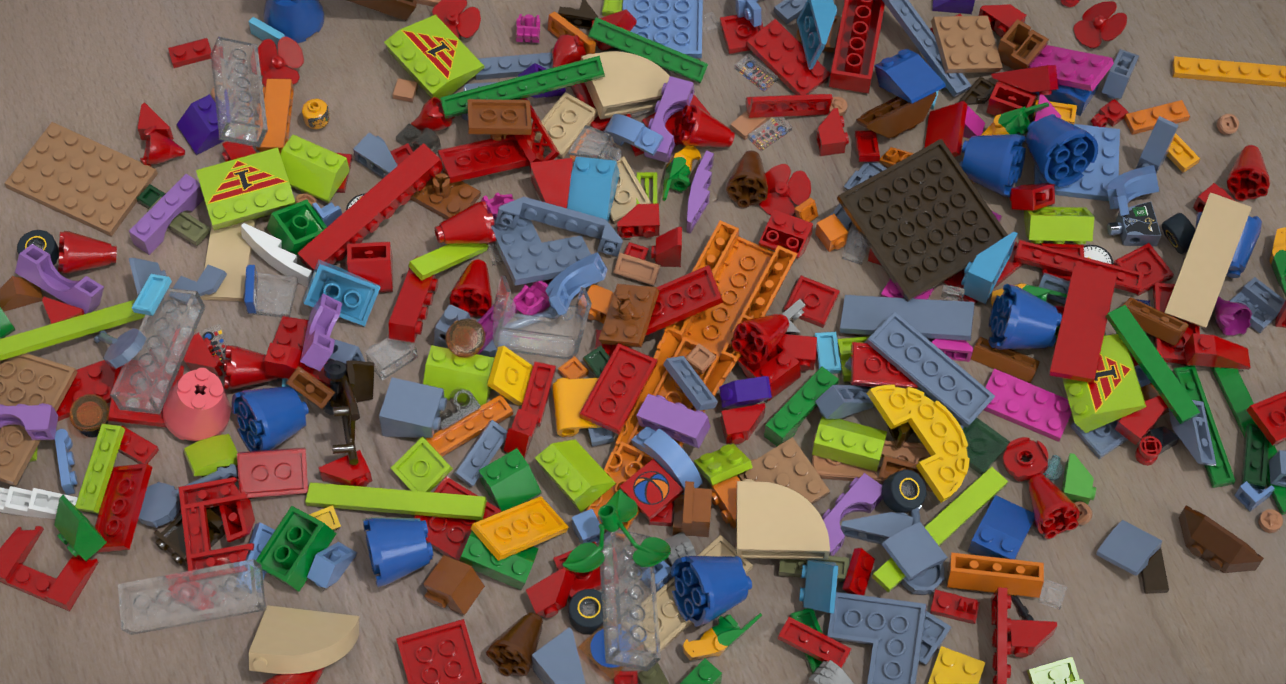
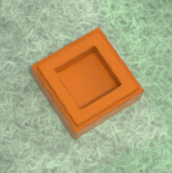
M812 198L807 199L794 208L796 217L811 222L818 217L816 203Z
M575 356L558 368L560 375L568 379H583L589 374V370Z

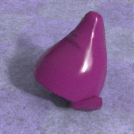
M1218 296L1214 306V317L1218 327L1226 336H1235L1240 333L1244 335L1251 326V310L1243 303L1226 301Z

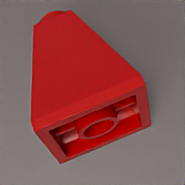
M572 158L530 163L531 181L542 202L563 208L568 207L573 169Z

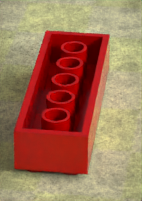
M845 0L829 87L869 94L885 3L882 0Z

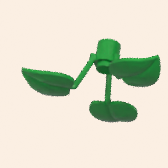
M619 489L608 503L598 510V515L602 522L599 525V546L591 542L580 544L572 550L563 566L570 571L578 573L590 572L598 568L605 560V555L601 552L604 548V530L615 532L620 528L632 545L638 549L633 554V560L640 567H651L659 564L669 557L671 548L666 541L657 537L646 538L641 545L635 542L622 522L630 521L637 514L638 506L633 499Z

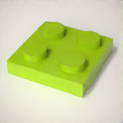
M421 437L391 467L394 473L411 491L430 492L453 470L450 464L424 437Z
M734 444L724 445L717 451L703 454L700 458L693 460L697 470L711 485H715L753 468L751 460Z

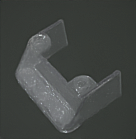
M501 276L493 311V342L495 347L505 346L514 353L560 359H571L576 356L592 304L585 287L580 288L576 306L569 305L567 313L560 316L556 313L554 319L515 313L516 304L510 297L511 290L506 276Z

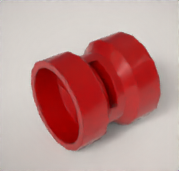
M1146 436L1141 439L1135 452L1136 460L1140 464L1147 466L1155 463L1162 450L1161 442L1153 436Z

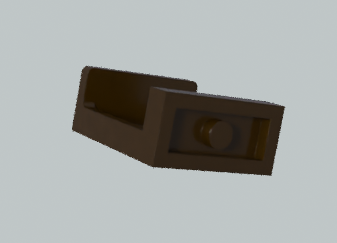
M206 508L210 544L212 547L225 535V529L222 519L210 508ZM181 513L161 533L158 530L154 532L155 544L163 552L168 550L172 554L171 558L179 566L183 564L188 568Z

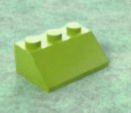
M293 134L280 154L290 186L327 203L330 202L350 172L346 157Z
M1046 206L1034 211L1024 210L1025 234L1032 243H1044V240L1056 244H1064L1065 241H1073L1075 244H1086V241H1093L1094 215L1087 207Z
M431 345L425 366L423 384L444 389V398H447L448 401L480 407L487 403L491 388L487 386L495 358Z
M822 415L812 455L877 472L887 431L842 419H826Z
M575 439L552 443L535 457L541 469L580 512L584 511L616 484Z

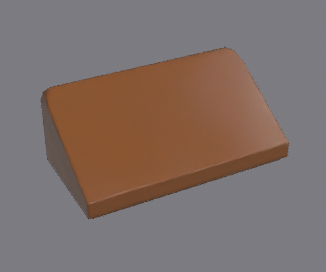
M299 366L286 382V384L321 409L324 408L335 393Z

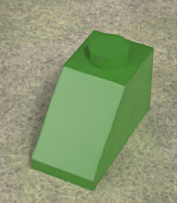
M1070 453L1065 465L1062 492L1072 502H1084L1088 505L1090 500H1094L1096 494V487H1093L1094 478L1077 456Z

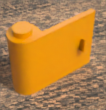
M559 378L553 383L557 435L571 437L578 434L579 429L601 427L579 417V413L599 378Z

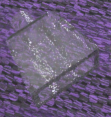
M588 125L584 126L568 151L569 158L573 160V166L576 157L619 161L622 154L621 149L615 147L613 137L610 134Z

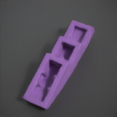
M707 150L697 168L691 185L686 231L689 234L709 204L710 191H708V188L711 185L712 172H710V169L713 166L714 153Z

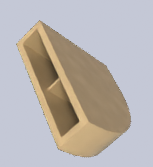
M617 51L587 54L581 57V60L600 56L605 77L585 82L600 119L610 118L614 114L625 115L655 109L657 101H661L663 96L661 94L664 83H668L670 76L654 62L635 54Z
M752 479L737 481L736 556L740 558L828 560L830 542L827 528L819 512L806 498L790 488L775 483L755 482Z
M267 605L249 650V671L297 674L329 666L344 657L355 645L359 637V616Z

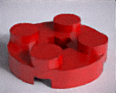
M1021 437L1011 441L1003 455L1006 471L1015 480L1020 482L1030 480L1035 475L1043 474L1048 468L1049 458L1046 447L1037 440L1035 442L1028 437ZM1023 455L1027 458H1032L1029 462L1021 461Z

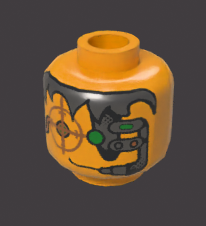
M311 99L303 105L302 116L306 126L312 129H321L329 123L330 113L326 102L321 99Z

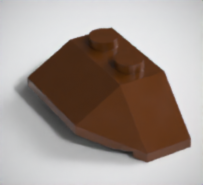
M936 92L912 104L897 96L863 113L856 121L863 127L887 138L897 137L901 132L913 129L917 124L925 120L936 97Z
M1187 505L1182 510L1179 516L1185 546L1193 555L1203 558L1212 568L1223 573L1255 571L1264 558L1257 554L1246 542L1201 512L1192 510Z

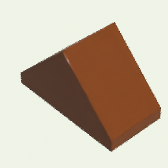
M12 276L0 288V307L3 312L37 303L43 299L41 288L25 278Z

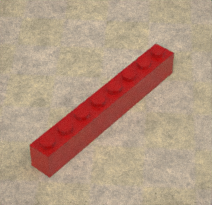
M423 143L297 254L301 262L313 273L318 259L332 265L344 259L347 255V244L362 243L366 235L377 230L383 220L389 219L399 206L405 205L415 192L421 191L431 178H435V175L441 173L443 169L441 159Z

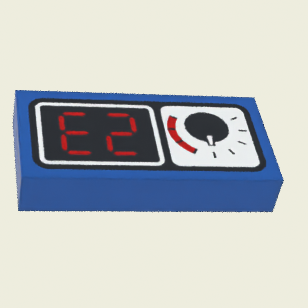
M247 265L245 305L248 313H256L258 275L255 265Z

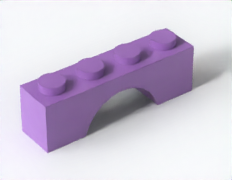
M670 76L668 83H664L661 92L663 95L662 99L657 101L655 117L650 119L648 125L649 129L662 135L664 139L654 156L644 151L645 157L669 163L675 142L674 136L668 132L665 125L671 115L683 110L685 105L690 106L695 93L693 82Z
M185 174L129 230L133 244L150 255L164 241L165 232L171 221L183 211L189 210L192 212L204 200L200 183L188 174Z
M31 244L19 254L15 270L16 274L66 304L83 309L85 314L92 312L100 305L104 286L87 276L79 281H72L63 277L55 269L50 254L34 244Z
M325 294L321 295L310 312L300 360L306 366L321 371L333 353L335 340L330 338V335L340 316L342 306L341 302Z
M42 403L33 406L25 404L5 406L0 404V428L11 424L21 425L25 427L32 440H55L58 414L52 405Z
M866 473L860 478L856 477L849 486L850 490L846 494L842 493L835 502L836 506L832 510L828 509L822 516L829 536V556H834L843 546L845 535L840 528L842 518L849 513L857 511L871 513L883 499L882 485Z

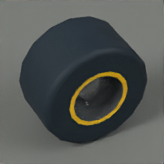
M1177 213L1162 223L1164 235L1179 254L1186 253L1196 230L1190 220L1184 214Z
M32 230L20 238L17 244L18 254L31 244H34L50 254L53 265L57 263L59 248L50 233L44 230Z
M904 469L888 476L884 480L882 497L889 509L905 513L918 508L926 498V485L918 473Z
M595 589L578 591L569 602L568 613L572 627L582 634L589 635L596 634L604 629L610 620V604L607 597Z

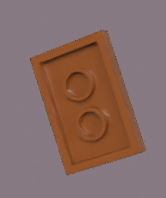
M468 99V134H490V137L496 141H502V138L505 139L507 134L531 135L530 100Z
M442 170L441 173L435 175V178H431L421 191L415 192L410 200L448 219L475 204L481 196V192L463 181L450 183V178Z
M617 284L599 337L601 344L617 345L619 343L624 346L641 348L659 294L658 288Z

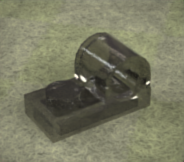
M408 124L396 136V141L401 145L409 143L413 152L423 143L435 154L441 149L439 137L429 128L420 131L413 125Z
M456 388L451 392L450 402L454 409L452 411L447 409L440 413L441 423L439 428L445 430L481 408L470 391L464 388ZM461 393H465L467 400L464 404L459 405L457 397Z

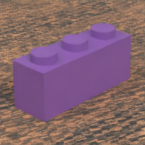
M649 393L636 415L640 426L644 428L648 426L655 431L661 429L671 438L698 449L711 427L709 418L704 412L690 410L681 403H672L663 396H654Z

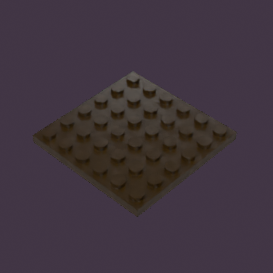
M942 139L852 187L837 197V200L907 302L964 271L969 261L973 263L979 253L1008 236Z

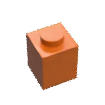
M835 214L817 222L815 234L828 252L834 249H841L847 243L848 231Z

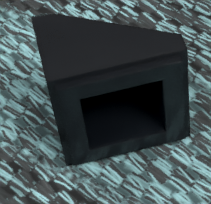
M1164 426L1152 429L1146 435L1153 436L1161 442L1162 450L1160 454L1175 446L1180 439L1175 433Z

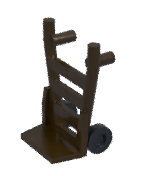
M332 360L324 365V375L331 379L330 389L335 393L323 410L329 415L342 416L346 444L332 445L333 454L348 453L350 464L356 465L359 461L355 446V421L360 419L357 403L373 399L374 362L350 360L346 361L345 365L341 361ZM339 382L342 383L341 393H339Z

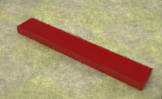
M1019 240L1013 260L1072 276L1074 266L1117 273L1115 288L1139 294L1144 277L1142 272Z

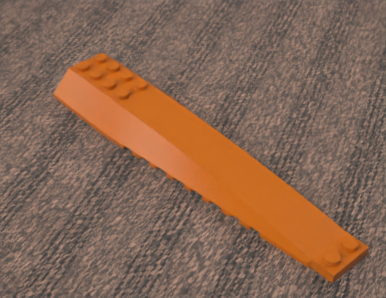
M721 220L719 221L692 272L709 265L724 302L665 328L653 357L658 360V364L618 436L615 447L604 468V471L616 484L587 509H593L600 524L602 522L598 515V510L608 503L620 489V485L653 459L645 452L633 446L631 441L632 438L644 429V427L639 425L636 415L648 393L654 396H663L669 402L681 403L688 409L696 411V408L664 367L665 360L679 356L686 358L698 344L704 346L716 355V359L703 374L696 369L694 370L715 397L719 387L722 386L741 356L732 347L734 329L745 320L766 316L797 257V253L779 245L775 252L739 237V228ZM675 440V441L680 445V447L682 448V446L684 445V443H683V442H680V441H678V440ZM639 509L630 521L622 522L627 531L640 513ZM620 528L615 532H611L621 538L626 536Z

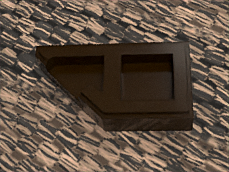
M980 76L959 102L964 101L968 105L985 104L991 97L995 85Z

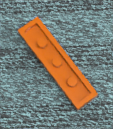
M499 395L436 432L432 438H426V440L443 457L480 435L490 420L500 423L512 416L513 410L503 396Z

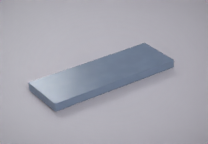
M845 295L840 333L872 335L895 311L926 338L971 341L974 302L912 299L907 302L904 298Z
M895 311L866 341L867 344L933 400H937L945 406L966 428L970 426L995 397V395Z

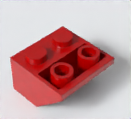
M998 81L989 99L986 113L996 116L1022 107L1034 106L1038 93H1031Z
M773 210L758 245L774 251L779 245L797 253L796 258L799 259L804 254L810 241L813 223Z
M391 243L347 244L348 271L381 286L379 292H393Z
M779 343L765 360L757 364L751 363L744 357L738 360V364L748 379L769 376L772 398L801 377L800 362Z

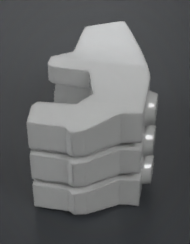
M683 532L664 540L671 548V554L668 557L671 565L678 558L697 556L690 539Z
M831 660L822 662L819 666L820 668H817L808 679L809 684H854L847 674Z

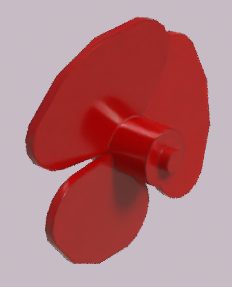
M441 0L432 10L433 15H436L458 39L459 34L463 38L472 37L479 29L481 23L478 8L469 7L462 12L467 6V0Z
M1103 1L1095 4L1084 12L1083 20L1078 21L1074 25L1075 36L1082 45L1089 48H1097L1102 43V40L1111 41L1122 33L1127 24V15L1125 13H1117L1110 17L1117 9V4L1114 1Z
M282 37L277 45L278 54L276 44L271 39H265L259 45L254 56V70L258 75L263 76L262 83L265 87L267 79H292L293 85L299 81L300 75L293 68H300L303 65L304 56L301 47L296 41L289 37Z
M780 164L772 167L765 173L768 183L767 199L759 203V205L769 215L772 214L773 210H777L794 216V208H796L794 204L799 206L810 197L811 181L804 171L794 172L789 180L791 175L790 167L787 164Z

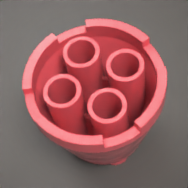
M198 368L184 374L168 392L163 404V420L166 427L174 436L183 441L184 439L200 441L212 436L221 435L228 425L231 414L230 402L220 379L206 368Z

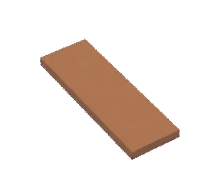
M885 440L877 472L812 455V466L821 479L853 481L856 477L860 478L866 473L879 484H883L885 479L879 478V473L884 455L917 464L931 457V455L922 443L905 442L901 448H896L894 441Z

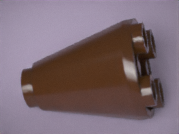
M752 150L745 152L741 157L726 187L729 197L741 208L759 204L765 201L768 195V183L762 159L758 152Z
M529 612L521 617L494 640L486 651V655L499 667L498 671L502 675L526 676L532 668V654L537 650L543 624L542 618L536 613Z

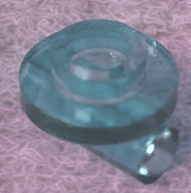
M1052 455V458L1048 460V467L1046 472L1043 473L1051 481L1059 479L1063 473V467L1060 463L1061 458L1057 455Z

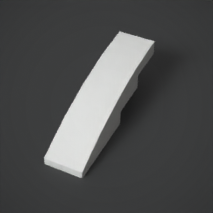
M245 223L241 225L242 238L261 258L288 278L308 287L312 271L297 264V255L282 249V240Z
M12 486L9 489L0 487V512L55 519L59 498L64 494L33 488V491ZM64 495L74 506L76 505L78 497Z

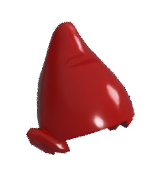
M559 36L552 51L553 68L581 61V57L586 55L583 47L584 43L580 40L579 36Z
M433 97L424 104L419 116L411 122V127L421 131H440L451 126L452 119L455 117L446 119L441 100Z
M151 126L143 132L146 135V147L144 157L140 158V161L144 165L151 167L152 164L163 163L185 155V150L167 136L156 132V126Z

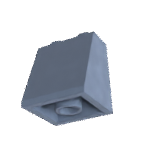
M392 377L379 414L382 436L432 438L434 431L439 430L441 423L439 415L441 411L445 410L447 398H444V389Z
M570 627L532 654L533 672L543 684H586L573 631Z

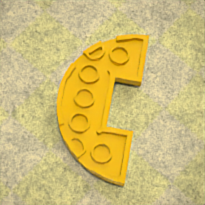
M882 385L869 389L867 395L890 429L907 422L910 424L931 455V457L920 461L916 467L940 503L946 501L962 485L969 468L970 458L967 456L966 449L968 443L958 421L939 401H932L924 396V392L911 387L904 389L895 387V385Z

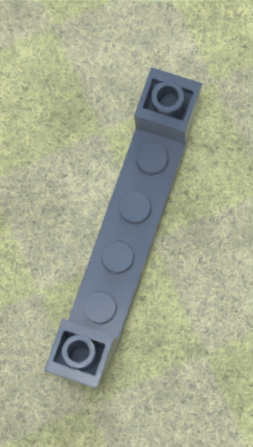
M527 197L501 205L495 221L497 224L516 228L518 218L523 217L600 239L598 252L618 257L623 243L621 237L606 219Z

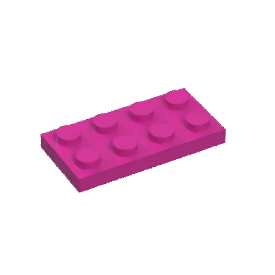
M1046 45L1029 68L1056 65L1059 85L1093 91L1114 62L1111 57Z
M994 369L985 388L995 397L984 411L1059 442L1072 414L1068 399Z

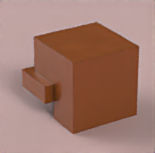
M1017 19L1000 40L998 53L1001 63L1013 70L1029 68L1046 47L1049 39L1034 30L1030 31L1031 27Z
M685 481L684 495H680L675 499L673 535L683 532L686 536L709 537L712 489L694 488V482Z
M443 555L423 583L427 589L424 597L428 602L442 608L448 605L450 610L464 616L485 587L472 566Z

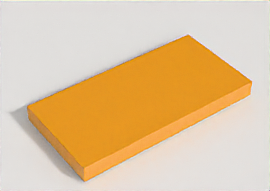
M540 496L472 524L471 530L499 561L566 533L569 526Z

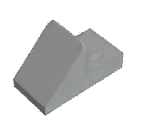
M801 299L782 313L789 320V328L785 334H800V331L790 319L797 320L804 313L802 309L805 307V304Z

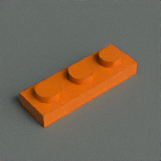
M555 11L549 14L548 31L558 38L560 35H577L584 43L583 47L586 55L595 54L596 42L592 38L588 37Z
M1179 100L1128 113L1125 115L1124 120L1131 134L1134 135L1153 130L1159 116L1177 124L1188 121L1190 115L1183 101Z

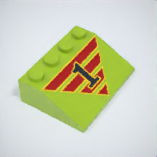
M436 15L404 27L384 41L392 57L418 82L419 86L431 98L437 97L440 99L441 97L453 94L485 68Z
M278 147L196 170L214 230L268 216L272 212L296 204Z
M1118 334L1104 336L1094 383L1062 378L1074 423L1085 433L1146 407L1130 351Z

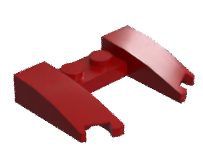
M235 477L178 487L189 578L200 579L248 567L244 563L249 550H254V543L211 550L206 508L248 499L247 493L245 491L240 493L234 484L237 481Z
M35 526V530H22L21 527H18L0 548V582L70 612L98 565V560H91L89 558L85 561L80 555L77 557L73 555L57 578L51 577L23 565L44 528L42 526Z

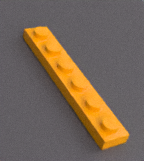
M1174 56L1172 61L1173 77L1286 87V66Z

